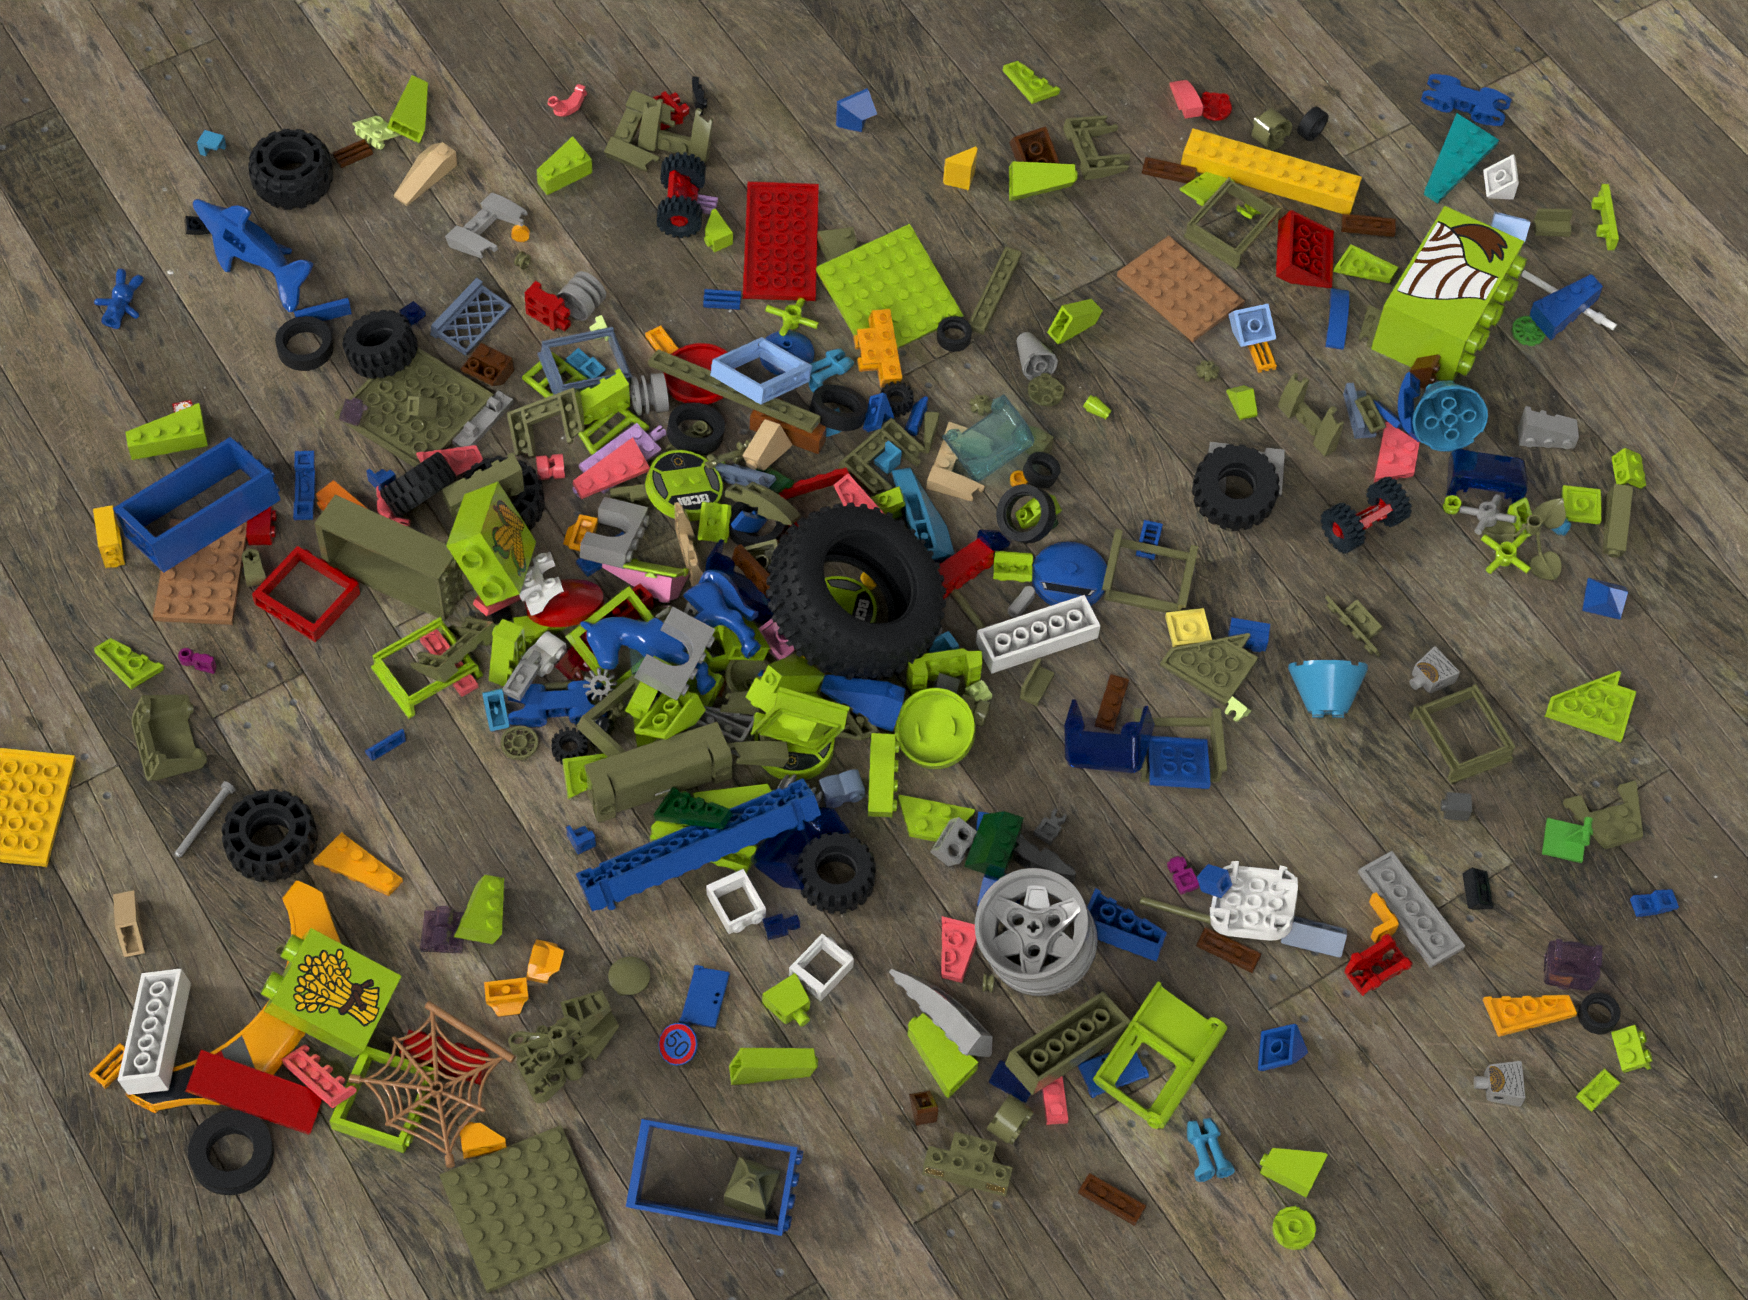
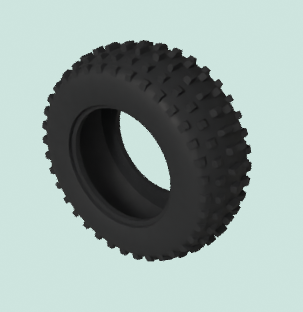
M840 503L833 505L832 509L830 506L820 508V512L813 511L809 513L807 519L802 517L798 520V527L795 524L790 526L787 530L789 534H784L780 538V543L774 549L771 557V565L768 567V572L771 574L766 580V585H769L770 588L766 590V596L771 600L768 603V608L774 613L772 620L780 627L778 629L779 634H784L785 638L788 639L786 644L789 647L793 645L794 649L798 651L796 655L798 657L803 655L808 660V665L812 666L815 664L823 674L828 671L834 676L846 677L847 680L852 678H860L862 680L870 678L871 680L879 681L881 676L883 678H890L894 672L897 674L903 672L905 665L908 666V662L913 664L914 658L918 659L926 654L925 651L932 647V642H934L942 627L940 622L945 616L942 609L946 607V600L943 599V595L946 594V588L942 586L944 576L938 572L940 565L932 559L933 551L926 549L924 546L925 540H919L914 535L916 531L913 528L909 530L904 526L905 521L901 519L898 522L892 518V513L883 514L878 507L869 509L867 504H861L858 507L854 503H848L847 506H842ZM824 563H846L862 570L871 577L882 591L887 602L888 623L863 621L844 610L833 598L827 587L824 577Z

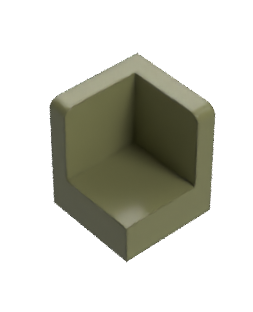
M408 396L406 415L435 418L438 399Z

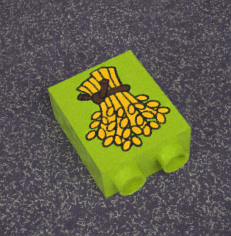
M312 928L308 930L302 939L292 934L280 957L289 961L283 975L273 971L260 993L269 998L264 1012L356 1058L367 1046L402 976Z

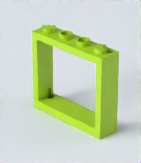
M628 586L585 621L592 624L597 623L626 598L645 622L654 617L630 586ZM579 625L565 637L594 674L598 675L597 668H600L603 675L605 669L599 666L596 657L579 637L587 631ZM644 658L616 680L617 685L610 686V688L616 689L629 677L635 676Z
M366 1046L359 1055L351 1074L361 1075L362 1078H365L372 1060L386 1065L392 1054ZM394 1056L389 1066L397 1068L401 1057ZM404 1059L401 1070L406 1071L409 1060ZM412 1064L409 1072L415 1074L417 1069ZM426 1065L421 1067L425 1072L434 1070V1068ZM434 1074L428 1075L434 1082ZM348 1079L345 1088L353 1085L357 1090L355 1094L336 1106L329 1121L332 1130L404 1153L407 1146L409 1147L410 1143L413 1142L414 1135L401 1131L399 1137L346 1120L362 1082L360 1084L349 1083ZM424 1079L421 1086L430 1087L429 1083ZM422 1091L423 1097L430 1093V1091ZM417 1094L414 1103L419 1100V1094ZM429 1098L428 1100H426V1101L423 1102V1103L429 1104L431 1098ZM419 1105L413 1110L422 1112L424 1108L427 1109L428 1107ZM409 1112L407 1119L421 1124L422 1116ZM407 1122L403 1126L411 1131H414L415 1127L418 1128Z

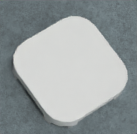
M1231 861V865L1223 869L1228 870L1232 886L1222 898L1213 896L1210 907V921L1214 930L1226 936L1269 941L1286 937L1290 933L1294 921L1298 896L1297 877L1289 872L1287 867L1281 865L1279 870L1239 866V861Z

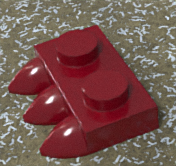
M581 638V640L585 643V645L589 648V650H590V651L593 653V655L595 656V654H594L593 650L591 649L590 645H589L584 639ZM572 645L555 665L565 677L576 681H583V675L579 669L585 672L591 670Z

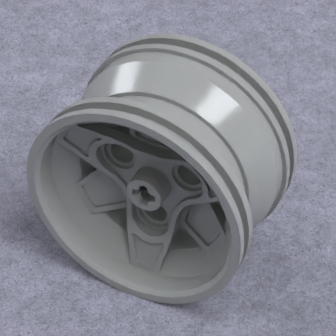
M1027 868L1005 875L987 890L976 912L975 935L981 952L998 977L1010 988L1020 993L1031 996H1049L1063 992L1079 982L1093 963L1098 944L1097 929L1093 917L1076 887L1069 880L1053 871ZM1049 896L1061 902L1050 906ZM1025 897L1024 906L1015 903L1017 900ZM1019 918H1023L1024 922L1021 925L1016 926L1015 921ZM1054 919H1059L1060 923L1057 926H1050ZM1074 920L1073 939H1071L1064 933V930ZM1001 921L1008 930L998 936V927ZM1034 949H1039V955L1035 957L1030 956ZM1020 954L1021 966L1013 963L1007 957ZM1047 955L1059 958L1054 963L1043 967Z

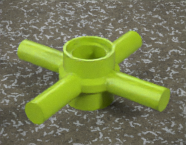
M799 298L795 305L786 306L785 310L770 305L766 306L765 312L782 317L783 326L779 331L781 336H785L789 329L798 328L799 323L814 329L818 328L819 322L802 317L801 308L805 303L803 298Z
M1486 534L1481 538L1484 543L1496 551L1495 560L1486 568L1487 573L1492 574L1500 565L1509 566L1511 563L1526 574L1531 570V567L1516 557L1517 548L1526 540L1525 535L1520 534L1512 543L1503 542L1501 545Z

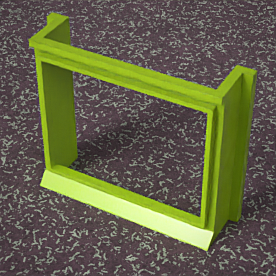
M441 617L372 655L374 665L371 666V669L408 719L415 716L414 706L456 681L472 673L476 680L483 676L478 665L466 654L462 660L465 665L459 667L458 671L446 682L435 681L408 696L382 661L438 628L450 646L455 644L458 640L444 624Z
M780 687L777 690L775 706L767 715L759 712L754 714L751 735L759 732L760 735L813 750L817 749V752L820 753L845 729L847 713L850 707ZM784 713L833 728L816 740L803 742L797 738L794 732L784 729L777 719Z

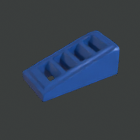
M1144 520L1139 542L1158 546L1163 524ZM1146 530L1155 531L1157 534L1148 533ZM1144 536H1148V537H1152V538H1156V539H1155V541H1154V540H1149V539H1145ZM1138 550L1136 552L1138 557L1155 559L1156 554H1148Z

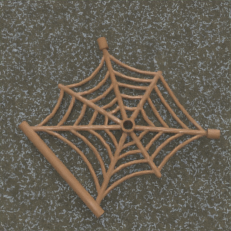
M428 1001L425 1008L430 1011V1016L423 1025L407 1036L401 1038L392 1037L394 1042L392 1055L386 1065L377 1073L367 1078H362L361 1075L350 1074L349 1083L360 1084L364 1082L380 1100L386 1117V1126L407 1132L433 1145L446 1154V1167L451 1168L455 1166L454 1157L451 1152L461 1130L479 1111H486L484 1107H481L482 1090L489 1074L500 1061L505 1059L512 1063L516 1056L439 1006ZM435 1015L495 1052L499 1057H481L459 1048L441 1031L435 1021ZM431 1020V1032L425 1038L407 1047L400 1043V1041L419 1033ZM436 1030L457 1051L469 1057L489 1062L483 1065L469 1064L454 1058L437 1042ZM432 1036V1046L414 1056H411L407 1051L422 1044ZM398 1046L401 1050V1059L396 1070L383 1080L372 1079L381 1074L390 1065ZM437 1047L454 1062L467 1067H475V1069L463 1072L447 1066L438 1057ZM432 1050L433 1057L422 1064L416 1062L415 1058L423 1056ZM405 1055L409 1060V1064L404 1074L395 1082L387 1081L400 1070ZM433 1061V1071L425 1072L421 1068ZM438 1062L447 1070L461 1074V1076L455 1078L438 1070ZM413 1064L417 1069L414 1078L408 1084L399 1083L408 1074ZM490 1067L479 1088L478 1105L472 1103L471 1091L474 1081L480 1071ZM420 1073L422 1075L421 1080L417 1085H414L413 1083ZM434 1074V1082L428 1075ZM439 1075L451 1081L442 1084L439 1081ZM474 1075L468 1089V1099L465 1100L462 1098L463 1086L466 1079ZM424 1079L429 1083L430 1087L421 1086ZM462 1081L459 1088V1095L456 1096L454 1095L456 1085L458 1082ZM372 1084L382 1085L392 1105L393 1118H389L386 1104ZM387 1086L394 1087L400 1108L399 1114H396L395 1103ZM452 1086L450 1093L444 1091V1089ZM398 1087L405 1088L408 1096V1107L404 1110ZM409 1089H415L419 1094V1100L413 1104ZM422 1091H430L424 1097L422 1095ZM446 1096L447 1098L442 1102L441 1098ZM433 1097L437 1100L438 1109L423 1102ZM450 1099L458 1101L444 1115L443 1106ZM459 1104H465L466 1106L456 1114L450 1122L448 1129H446L445 1119ZM419 1105L431 1108L439 1113L440 1120L413 1109ZM469 1107L476 1109L462 1123L452 1139L451 1145H449L448 1136L455 1121ZM410 1112L435 1121L441 1125L443 1137L435 1131L403 1116ZM399 1119L426 1130L442 1140L445 1149L430 1139L393 1123Z

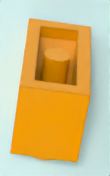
M468 1122L460 1132L464 1159L491 1154L506 1148L505 1138L482 1123Z

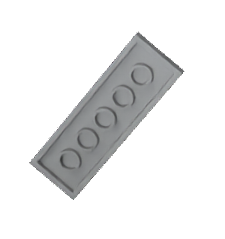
M1392 851L1359 869L1358 874L1373 893L1377 892L1385 900L1389 911L1396 915L1399 923L1398 926L1430 968L1464 950L1465 945Z

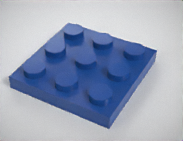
M1148 736L1149 785L1210 789L1207 739Z

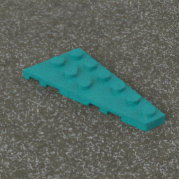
M1456 113L1423 195L1438 204L1498 145L1499 139Z

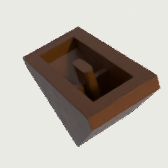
M930 1090L909 1094L915 1125L937 1122L938 1106Z

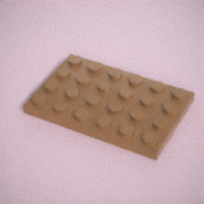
M1167 236L1117 273V277L1192 342L1226 319L1231 312L1241 308L1245 302L1170 236Z
M171 519L169 529L181 523L184 519ZM247 522L163 573L161 571L153 612L154 621L233 625L243 566L242 553L245 551L247 542Z

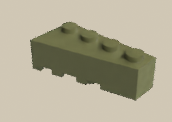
M853 227L818 231L817 246L822 250L826 261H830L858 248Z
M513 452L507 455V459L501 462L496 460L491 463L492 467L484 471L481 469L475 471L471 478L467 479L464 477L442 489L443 500L452 518L457 516L464 494L492 483L499 482L508 497L516 496L524 491L522 468Z

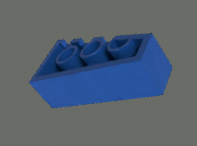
M1590 274L1533 302L1529 316L1551 341L1555 338L1556 334L1562 332L1571 321L1573 322L1577 319L1579 314L1585 312L1599 299L1603 286Z
M1095 888L1087 908L1095 922L1098 940L1157 962L1167 932L1145 918L1140 919L1134 915V911L1129 908L1127 910L1117 904L1116 900L1111 897L1108 899L1101 894L1102 891Z

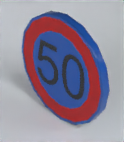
M670 1024L659 1037V1052L662 1058L669 1064L676 1066L687 1064L697 1052L698 1040L694 1030L687 1024Z

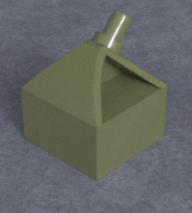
M739 1157L724 1194V1205L765 1219L780 1182V1170Z

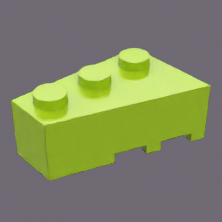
M484 875L473 890L454 937L494 944L502 935L504 878Z

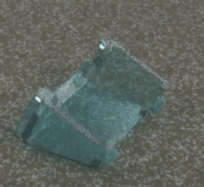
M1005 394L994 399L991 405L992 413L963 433L959 429H951L942 436L967 475L975 482L983 480L1030 448L1034 443V437L1028 424Z

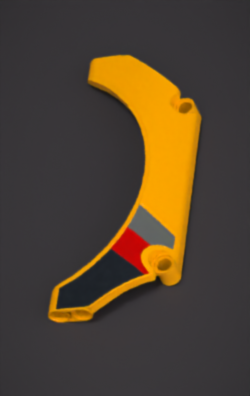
M295 881L282 897L290 919L291 935L294 934L302 939L308 930L312 928L341 943L325 895L312 886ZM265 1005L259 1014L240 1033L210 1053L274 1075L283 1064L282 1058L293 1051L306 1033L264 1012ZM197 1059L173 1067L169 1090L131 1095L125 1094L132 1102L153 1113L183 1105H220L211 1100L185 1092Z

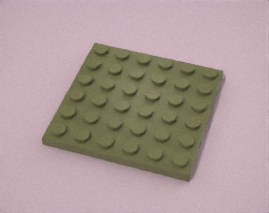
M418 348L415 358L412 359L409 366L406 365L404 367V370L382 379L376 377V379L369 378L334 415L339 421L415 467L420 464L416 455L417 452L447 449L452 440L464 428V425L468 421L470 422L487 405V400L491 396L494 397V394ZM408 396L438 399L436 417L406 415Z
M561 1125L439 1175L487 1293L611 1241Z

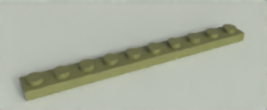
M659 349L648 360V364L652 368L809 433H812L820 423L821 416L778 398L760 405L712 377L710 370Z

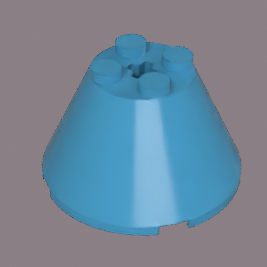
M1438 381L1426 387V391L1414 411L1412 425L1415 435L1421 443L1436 451H1455L1475 441L1474 438L1480 432H1483L1488 419V411L1483 398L1476 391L1456 384L1453 381Z
M1309 660L1303 661V665L1297 666V662L1290 663L1288 670L1308 713L1312 714V718H1324V715H1332V718H1344V714L1348 713L1368 671V665L1359 662V666L1352 665L1351 661Z

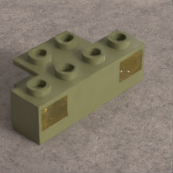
M955 1131L950 1151L928 1146L922 1175L1006 1197L1013 1167L993 1162L997 1142Z

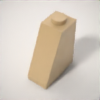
M765 419L742 456L749 468L764 471L792 446V443L780 424Z
M134 890L113 894L115 928L123 956L129 957L145 953L139 907Z

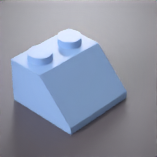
M1494 211L1491 226L1521 239L1525 243L1531 222L1527 219Z
M1269 304L1240 309L1229 314L1232 332L1240 347L1276 340Z

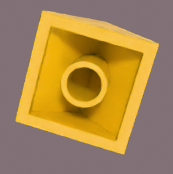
M976 146L945 159L943 177L945 185L965 190L970 189L976 169L978 150Z

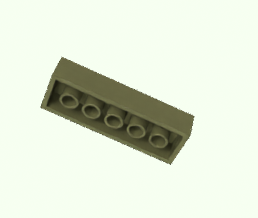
M1102 991L1012 1049L1005 1065L1026 1089L1034 1095L1119 1039L1131 1021Z

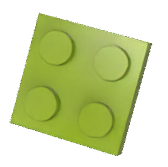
M1563 485L1562 498L1568 521L1600 525L1601 489Z

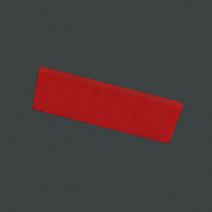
M201 1050L185 1092L307 1135L311 1133L322 1101L308 1087Z

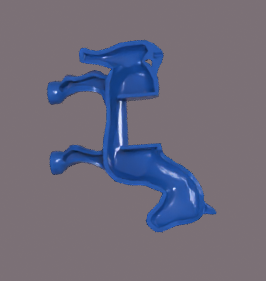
M718 570L705 571L699 583L683 595L699 612L694 618L712 628L723 625L731 629L737 635L742 645V654L747 659L751 658L758 652L761 645L754 639L755 632L744 623L742 617L748 621H753L758 617V611L750 608L745 603L737 586L727 574ZM610 617L602 619L595 624L586 621L580 623L587 630L588 643L602 669L612 670L616 668L619 663V650L622 645L637 650L644 657L646 654L652 657L656 656L670 664L683 665L689 661V654L685 645L674 637L662 632L660 629L664 623L658 618L642 622L625 617ZM705 661L702 664L697 662L695 666L698 669L695 675L697 679L696 689L701 695L708 693L716 684L714 678L708 674V664Z

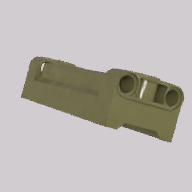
M718 722L584 765L588 785L587 795L598 823L616 818V813L666 797L672 787L677 788L681 792L711 781L714 784H718L732 779V754Z

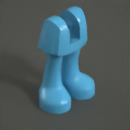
M842 348L827 351L826 358L810 363L812 369L808 384L813 393L818 387L823 386V382L827 378L836 374L843 375L854 365V361L850 357H845L846 354ZM829 366V368L824 369V370H822V371H820V372H817V371H819L820 369Z
M1203 1119L1205 1133L1201 1135L1197 1121H1189L1187 1123V1139L1189 1143L1194 1145L1199 1159V1166L1194 1172L1195 1180L1198 1182L1208 1181L1215 1173L1218 1178L1232 1175L1235 1172L1234 1166L1225 1158L1220 1148L1218 1137L1221 1135V1132L1213 1119ZM1205 1144L1210 1146L1215 1168L1210 1160Z

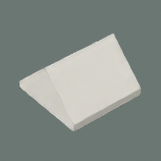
M1513 154L1483 170L1487 198L1514 199L1519 180L1516 158Z

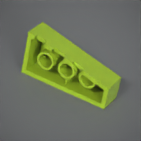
M199 403L125 432L132 460L208 446Z

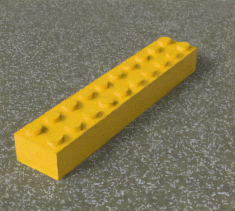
M1192 128L1181 161L1182 165L1196 167L1199 173L1209 172L1227 179L1230 177L1237 184L1341 214L1351 213L1362 179L1361 176Z

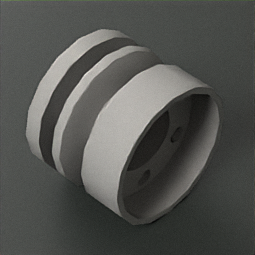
M580 271L560 290L557 298L561 297L565 300V307L571 310V317L584 321L605 300L606 291L594 276Z
M663 372L651 374L650 383L646 382L644 375L640 377L641 384H638L636 376L631 377L630 394L637 416L642 415V406H644L646 414L650 412V405L654 406L656 413L669 411L668 393Z

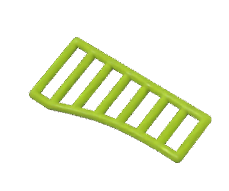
M551 352L555 363L559 366L558 371L560 375L565 371L572 375L564 384L588 379L558 355ZM539 361L522 376V379L544 398L553 395V393L551 394L545 389L549 385L547 378H544L540 383L532 378L543 369ZM625 409L610 414L608 417L598 419L583 433L580 431L578 435L589 453L593 455L630 423H637L645 432L649 430V425L631 411ZM620 412L626 417L594 445L592 444L589 436L615 414Z

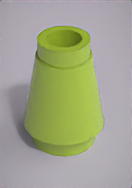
M1093 395L1089 396L1083 406L1087 412L1105 420L1112 411L1097 396L1094 397Z

